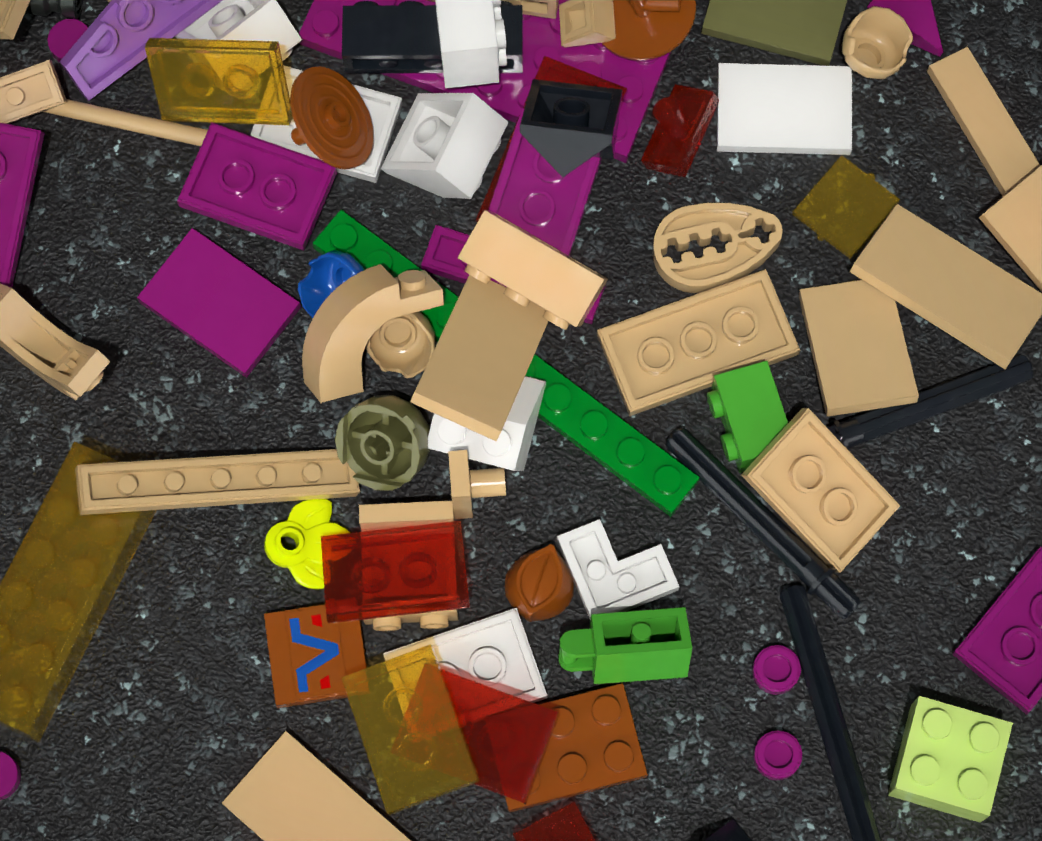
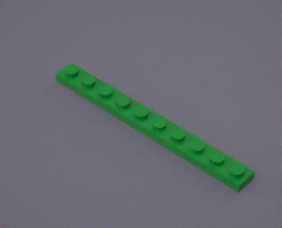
M342 210L337 213L313 242L314 249L321 255L333 250L350 254L365 270L381 264L393 277H398L400 273L408 270L422 271ZM437 282L438 285L443 289L444 305L420 311L430 321L435 331V340L437 342L459 298L439 282ZM534 354L525 376L546 381L538 418L668 516L672 517L699 483L700 477Z

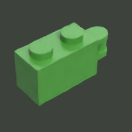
M768 361L714 375L712 391L707 392L711 414L714 419L721 417L726 434L721 435L724 454L728 462L735 460L739 473L744 472L788 424Z
M686 607L591 614L590 629L570 630L561 636L558 661L563 669L570 672L592 670L594 684L688 677L692 654V642Z

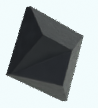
M533 79L520 123V133L562 177L591 157L614 159L623 89Z

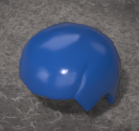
M337 250L322 254L318 258L309 261L311 270L308 276L298 283L302 307L313 319L322 303L338 286L365 269L353 256Z

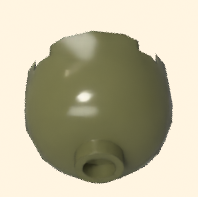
M376 395L356 404L338 423L335 436L337 455L342 464L347 462L356 473L353 478L360 484L374 490L393 491L404 483L411 481L428 460L430 452L428 448L429 425L422 412L411 402L393 395Z

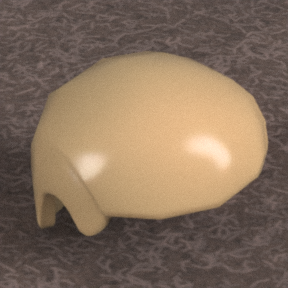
M873 6L860 12L849 24L843 37L842 54L845 56V61L849 67L861 76L885 79L898 72L899 68L907 61V51L913 41L912 32L904 18L890 8Z
M420 311L403 315L388 321L371 336L366 345L367 353L383 372L391 371L400 373L405 378H413L425 370L435 349V331L428 318Z

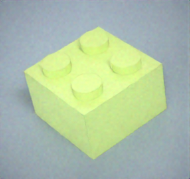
M918 696L910 707L888 796L981 823L991 813L1013 723Z

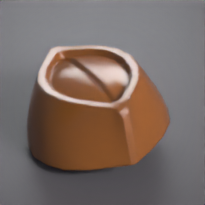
M552 543L544 548L533 550L520 556L511 565L506 574L504 585L506 598L511 606L517 608L518 613L528 622L550 619L561 614L568 607L574 594V581L570 570Z

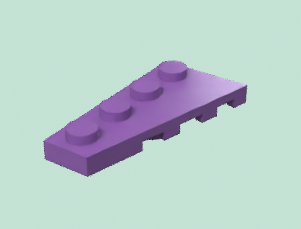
M111 0L60 60V64L80 93L89 101L222 0Z

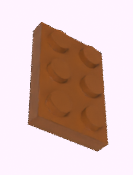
M623 683L485 718L509 813L647 778V770Z

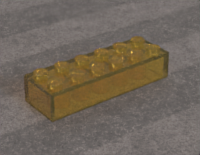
M77 442L73 443L0 584V725L38 743L157 511L80 515L75 474L76 466L119 461Z

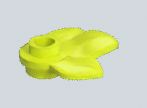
M327 499L306 500L295 505L287 521L279 522L271 527L264 540V549L267 557L274 564L288 568L296 582L309 589L330 588L332 576L329 565L346 559L353 553L358 544L347 529L336 523H329L332 513V502ZM287 536L294 539L296 549H285L281 544V538Z

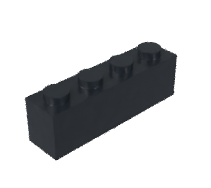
M360 1L353 6H343L342 60L345 73H443L436 5H424L417 1H405L399 5H379L372 1ZM501 1V17L504 20L507 66H499V73H523V6Z

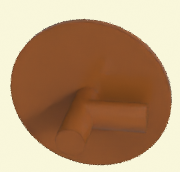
M613 0L616 37L611 41L603 42L602 45L613 54L625 59L639 61L661 57L678 47L689 34L696 16V0Z
M315 66L301 72L294 80L290 95L292 116L297 127L291 131L293 142L299 146L306 143L318 158L335 168L352 169L364 163L371 153L374 138L370 114L360 94L346 78L332 69Z

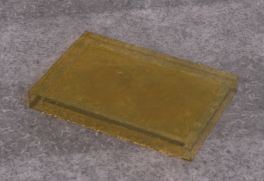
M148 39L145 51L162 120L290 125L293 116L278 41Z
M431 644L341 678L387 814H394L480 781L438 659Z

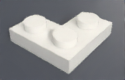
M600 519L557 536L558 545L590 620L591 614L626 612L679 590L680 586L661 544L618 561Z

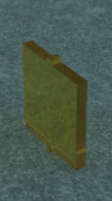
M841 155L796 207L792 215L816 232L819 241L826 240L851 259L899 203L900 199L876 182L873 173L866 174Z

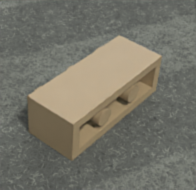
M484 210L458 256V259L467 263L464 269L467 274L485 284H488L491 278L507 287L503 293L505 296L525 307L529 305L530 301L546 309L543 317L564 330H567L570 324L575 327L582 326L608 281V278L490 210Z

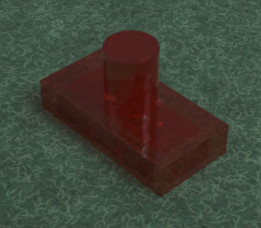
M675 84L670 97L663 98L655 104L653 115L658 123L641 159L647 169L686 177L719 103V99L713 91Z

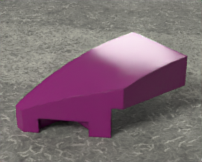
M872 0L867 6L868 9L873 6L890 8L906 21L912 32V45L939 57L943 54V47L931 0Z

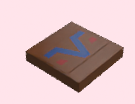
M357 599L264 614L277 708L371 694Z

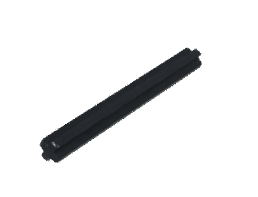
M795 585L785 588L780 593L781 603L853 841H882L805 587L803 585Z

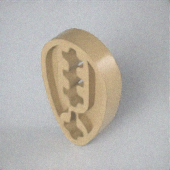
M702 203L684 206L672 211L659 224L653 242L654 264L660 276L672 287L683 292L701 293L743 278L760 267L779 247L783 232L782 225L775 215L746 205ZM755 226H762L764 232L772 231L769 234L767 243H761L759 237H748L754 234ZM714 235H718L721 242L728 241L725 244L723 253H717L715 247H706L703 249L701 258H695L693 252L681 254L679 263H673L671 257H663L667 254V247L670 245H675L676 250L681 252L689 248V242L692 240H697V244L701 247L709 245L711 237Z

